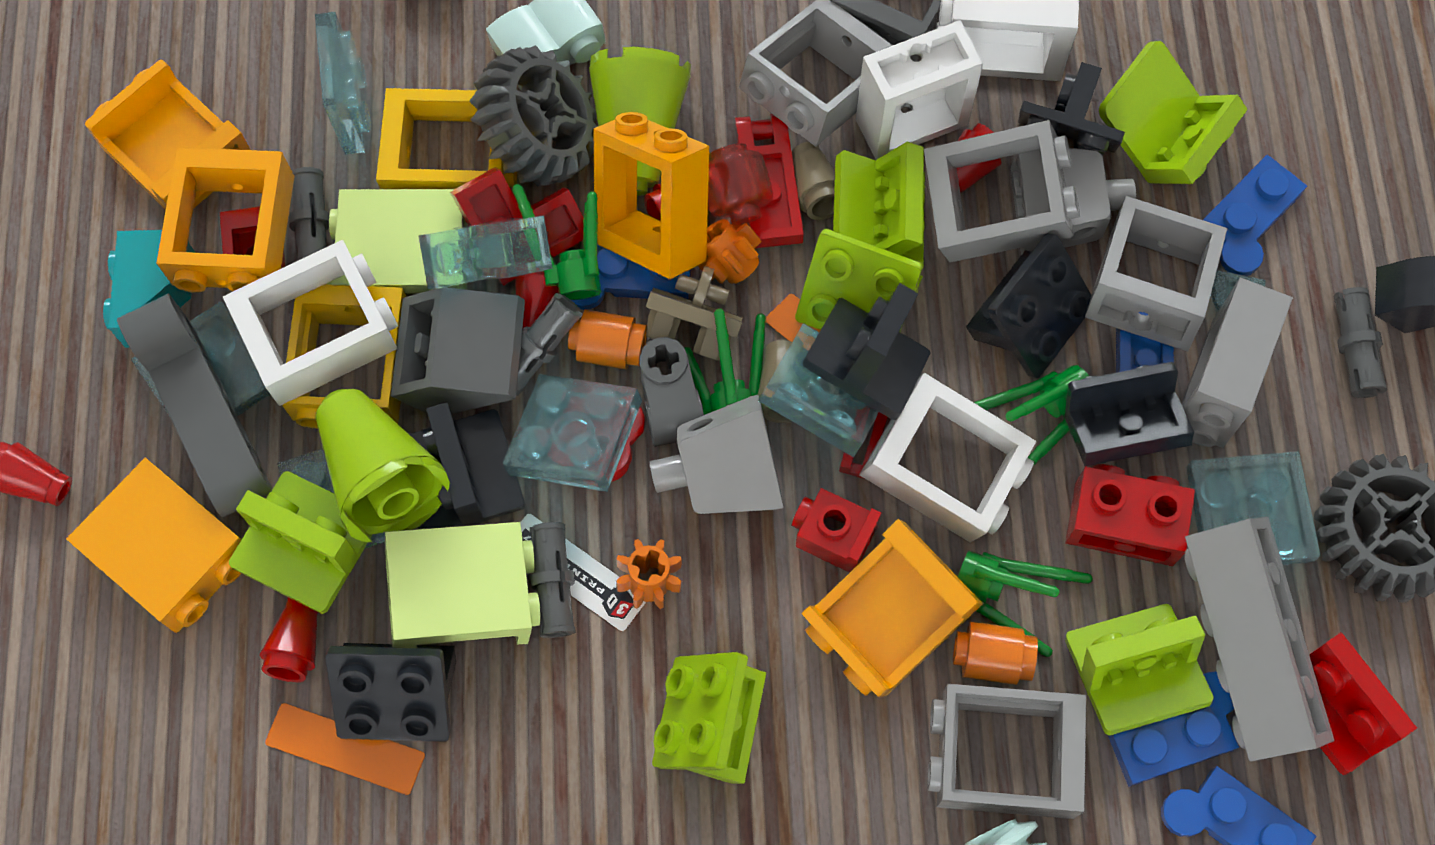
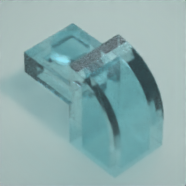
M544 215L485 222L418 235L428 289H439L483 279L510 278L553 269Z

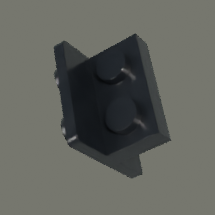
M1081 62L1077 76L1066 73L1054 110L1023 101L1019 113L1018 123L1029 125L1049 120L1056 135H1065L1066 138L1076 141L1074 149L1093 150L1099 152L1102 156L1107 151L1115 153L1125 135L1124 131L1085 119L1102 68Z
M1047 233L1032 252L1025 250L966 325L974 340L1012 351L1027 375L1037 379L1041 377L1085 319L1091 299L1089 289L1059 237Z
M899 283L889 300L887 301L879 296L869 313L849 301L839 298L802 362L803 367L862 401L870 408L877 410L892 420H897L931 354L928 348L899 332L918 293Z
M448 402L426 408L431 427L409 435L441 463L447 473L450 485L448 491L444 486L442 487L437 496L442 503L441 506L418 529L471 526L523 510L526 504L498 411L491 409L455 420Z
M343 643V646H330L328 648L325 658L336 734L339 738L439 742L449 740L451 728L448 698L456 666L455 646L416 645V648H392V644Z

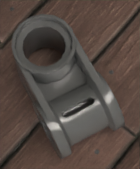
M658 337L649 341L643 347L640 354L641 383L645 397L644 405L654 447L676 443L677 427L704 415L698 391L694 387L684 347L677 340L668 337ZM666 362L668 368L671 369V374L661 375V371L657 368L656 363Z

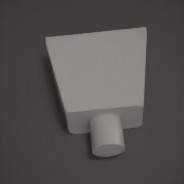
M1069 148L1072 167L1064 168L1063 172L1066 187H1075L1080 217L1071 219L1074 236L1060 239L1064 247L1093 242L1102 238L1110 221L1111 211L1120 210L1125 196L1136 199V186L1132 178L1106 180L1103 156L1097 151ZM1040 149L1014 155L1010 170L1016 219L1050 212ZM1037 244L1021 247V255L1025 250L1032 252Z
M759 395L750 396L677 427V444L680 454L650 461L656 492L659 493L688 486L695 513L709 514L784 508Z

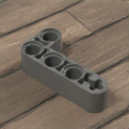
M166 294L117 318L120 330L130 349L149 372L197 475L218 514L224 518L236 512V508L247 490L261 497H265L272 492L273 488L195 329L173 298Z

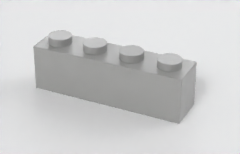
M1269 517L1249 518L1185 536L1188 549L1185 551L1186 567L1191 578L1199 584L1204 601L1200 609L1202 623L1208 635L1214 637L1220 657L1216 664L1218 679L1222 688L1226 692H1230L1236 713L1232 721L1234 735L1239 746L1246 749L1249 762L1317 749L1333 742L1334 737Z

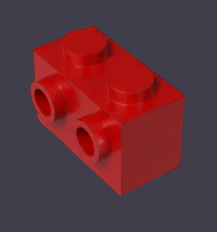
M1097 464L1092 468L1084 467L1075 483L1065 544L1174 566L1187 549L1185 536L1189 535L1195 489L1182 487L1179 481L1166 476H1149L1147 479L1125 475V471L1122 468L1108 464Z

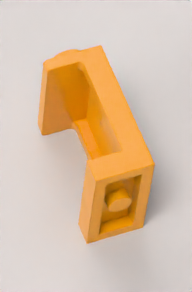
M162 59L158 60L150 68L138 73L130 85L110 101L101 104L85 122V126L99 146L165 210L177 147L251 150L241 131L229 120L223 123L176 78L170 66ZM196 191L194 208L214 191Z
M146 457L66 538L67 541L142 607L174 633L179 632L183 627H189L197 622L207 610L208 600L222 585L232 583L242 574L229 565V560L241 539Z
M897 519L882 534L885 539L815 606L809 605L801 613L810 623L805 629L808 636L826 654H829L834 649L849 665L843 673L865 696L871 691L878 697L887 696L983 604L910 526L900 519Z

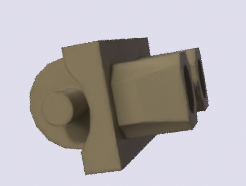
M704 266L700 280L682 274L679 275L675 289L695 295L693 300L653 287L646 307L651 309L648 316L646 336L651 339L658 337L675 339L681 319L700 325L701 328L693 352L719 361L714 312L717 308L703 303L707 299L725 305L730 290L710 284L715 269ZM724 311L730 341L731 336L737 338L743 317Z

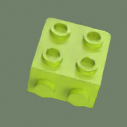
M1150 41L1099 106V115L1106 126L1125 132L1120 145L1148 183L1193 184L1205 172L1207 164L1223 142L1233 134L1234 127L1248 109L1238 94L1200 96L1162 41Z

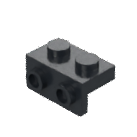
M1173 362L1144 365L1132 370L1101 376H1088L1068 384L1064 418L1085 467L1192 446L1194 430L1175 392L1178 370Z

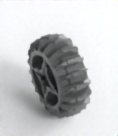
M536 45L530 48L525 47L522 49L518 47L517 49L508 50L490 61L487 67L483 69V73L474 82L477 91L469 100L478 109L471 121L480 125L483 131L477 141H487L492 149L489 159L500 158L503 161V174L516 172L520 183L533 181L537 187L557 182L562 183L572 178L574 174L582 171L590 163L589 158L594 153L593 128L598 127L593 122L597 117L596 109L592 108L589 102L593 93L585 92L580 84L583 75L574 76L570 72L569 60L557 62L553 50L541 52ZM517 85L522 86V92L516 90ZM552 140L556 142L555 149L552 148Z
M1383 453L1374 456L1369 461V464L1364 459L1356 460L1348 467L1349 471L1340 470L1331 479L1332 487L1328 486L1321 492L1319 500L1325 506H1320L1314 512L1313 518L1324 525L1315 533L1314 541L1330 545V548L1322 554V561L1332 562L1337 560L1342 566L1336 572V579L1343 580L1349 575L1356 578L1354 593L1362 594L1370 586H1373L1376 601H1385L1393 593L1397 601L1403 603L1414 598L1415 593L1419 597L1425 598L1435 592V480L1432 481L1427 477L1428 463H1420L1411 470L1406 455L1398 456L1390 464ZM1383 492L1397 495L1406 501L1399 502L1392 500L1389 497H1387ZM1399 516H1402L1403 520L1395 527L1397 532L1395 534L1391 533L1381 541L1379 539L1380 535L1388 529L1385 524L1388 522L1392 523ZM1421 517L1427 527L1428 535L1422 529ZM1353 518L1362 529V541H1360L1355 531ZM1375 555H1390L1400 564L1405 561L1409 566L1389 564Z

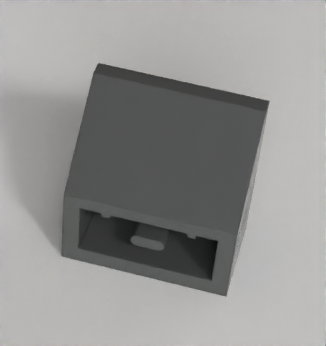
M439 287L403 298L391 397L427 413L426 408L448 402L453 414L516 399L525 299L517 295Z

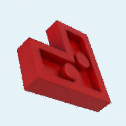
M494 167L450 192L500 284L504 286L516 279L515 272L521 271L523 260L540 261L519 210L517 200L499 168ZM563 187L531 205L552 258L583 240L584 218L569 189Z

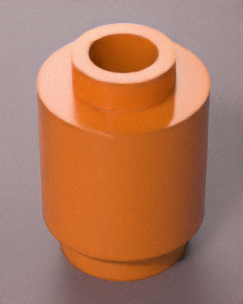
M585 309L581 319L577 320L569 330L568 349L576 350V361L627 370L629 365L640 366V354L647 342V325L636 323L635 317Z
M970 621L967 632H956L953 665L962 666V677L1013 685H1017L1019 680L1032 681L1037 662L1038 638L1037 636L1025 635L1022 628Z

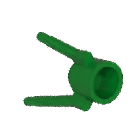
M519 184L514 185L512 190L519 210L544 268L546 286H558L559 294L564 295L570 300L588 299L600 295L602 292L597 260V193L590 191L584 204L583 249L561 253L559 255L560 263L555 265L523 187Z
M718 308L714 312L723 381L713 385V394H710L691 348L684 347L704 415L750 396L758 395L765 342L766 316L763 313L757 314L755 319L748 389L745 388L743 380L735 379L729 334L723 309Z
M1072 365L1059 374L1052 371L1038 380L975 401L974 403L988 410L1040 392V395L1008 411L1005 415L1006 420L1010 422L1015 421L1043 406L1054 418L1062 415L1064 417L1068 384L1089 375L1080 366ZM1065 418L1028 456L1030 460L1034 461L1033 466L1068 433L1069 427Z
M968 550L958 578L983 603L975 612L982 614L997 625L1022 629L1024 628L986 603L987 598L998 602L1004 584L1050 597H1057L1060 590L1056 586L1009 572L1090 584L1093 581V577L1089 573L1000 558L987 552H983V555L970 550ZM1024 629L1025 635L1035 636L1026 629ZM1038 639V652L1045 657H1050L1053 650Z

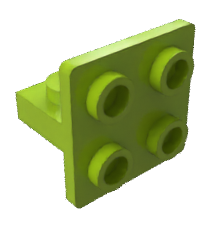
M907 141L877 160L846 150L838 153L835 158L833 231L920 262L924 267V147Z
M823 229L818 237L795 319L800 323L821 330L839 298H843L869 313L877 298L880 296L888 301L899 283L918 293L923 278L920 275L923 266L920 262L832 230Z
M285 471L281 474L272 492L268 494L266 499L247 490L236 510L250 527L231 556L229 565L234 570L324 614L331 607L368 542H362L350 536L341 521L334 493L289 471Z
M1162 604L1075 629L1066 634V645L1103 731L1107 735H1114L1209 707L1213 702L1214 696L1197 662L1205 633L1196 615L1177 620L1172 607L1169 604Z
M738 652L676 657L666 679L667 695L661 723L654 734L653 743L655 751L652 765L660 769L688 770L731 784H744L766 672L747 666V655Z

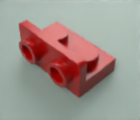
M1342 632L1309 654L1334 737L1333 742L1320 748L1340 774L1347 775L1372 756L1399 742L1417 729L1416 725Z

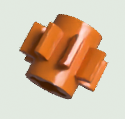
M726 219L719 220L707 228L706 262L698 265V267L702 271L704 266L715 269L712 279L716 278L720 284L725 280L730 284L739 283L749 277L757 268L759 254L754 248L762 241L747 223L740 225L735 220L730 224Z
M636 539L634 540L635 551L631 554L630 558L624 555L617 556V568L628 574L616 580V589L618 592L630 590L634 595L633 604L636 609L642 605L643 601L655 602L656 606L662 609L664 608V595L668 590L677 593L681 591L682 581L678 577L670 575L681 568V556L668 558L664 552V540L662 539L655 546H643L642 542ZM650 567L658 569V575L652 574L648 581L640 579V573L646 574Z

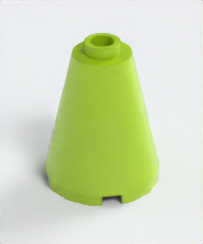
M623 47L622 57L608 58V49L599 50L591 55L589 72L598 126L615 120L616 116L621 113L638 112L646 115L648 120L666 128L675 129L691 77V64L687 61L681 67L679 66V55L654 48ZM638 160L637 196H643L648 193V188H652L655 184L659 183L661 171Z
M339 389L328 394L317 409L315 418L341 521L350 536L362 542H373L369 536L370 534L413 530L419 527L436 513L442 503L437 496L442 487L444 486L447 491L449 489L450 481L441 463L361 390Z

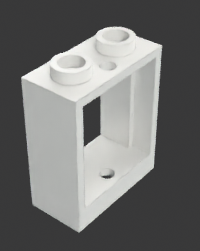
M941 0L939 22L936 23V29L961 20L983 61L981 76L1061 81L1078 30L1079 0Z
M961 20L863 57L856 122L876 160L907 141L919 145L968 126L983 61ZM916 54L919 55L922 58V60L919 62H914L910 59V56ZM903 107H909L912 109V111L903 113L901 109Z
M343 240L223 296L266 389L279 406L398 349L389 332L398 327V324L384 297L374 302L367 287L377 282L363 254L352 258ZM345 275L369 323L283 364L260 315Z
M923 373L918 378L898 419L890 420L862 469L860 476L971 543L987 534V532L993 535L1003 523L1009 511V507L1003 502L1012 487L1018 489L1029 475L1034 461L1030 460L1028 456L1036 440L926 373ZM929 408H932L1007 454L976 511L898 464Z

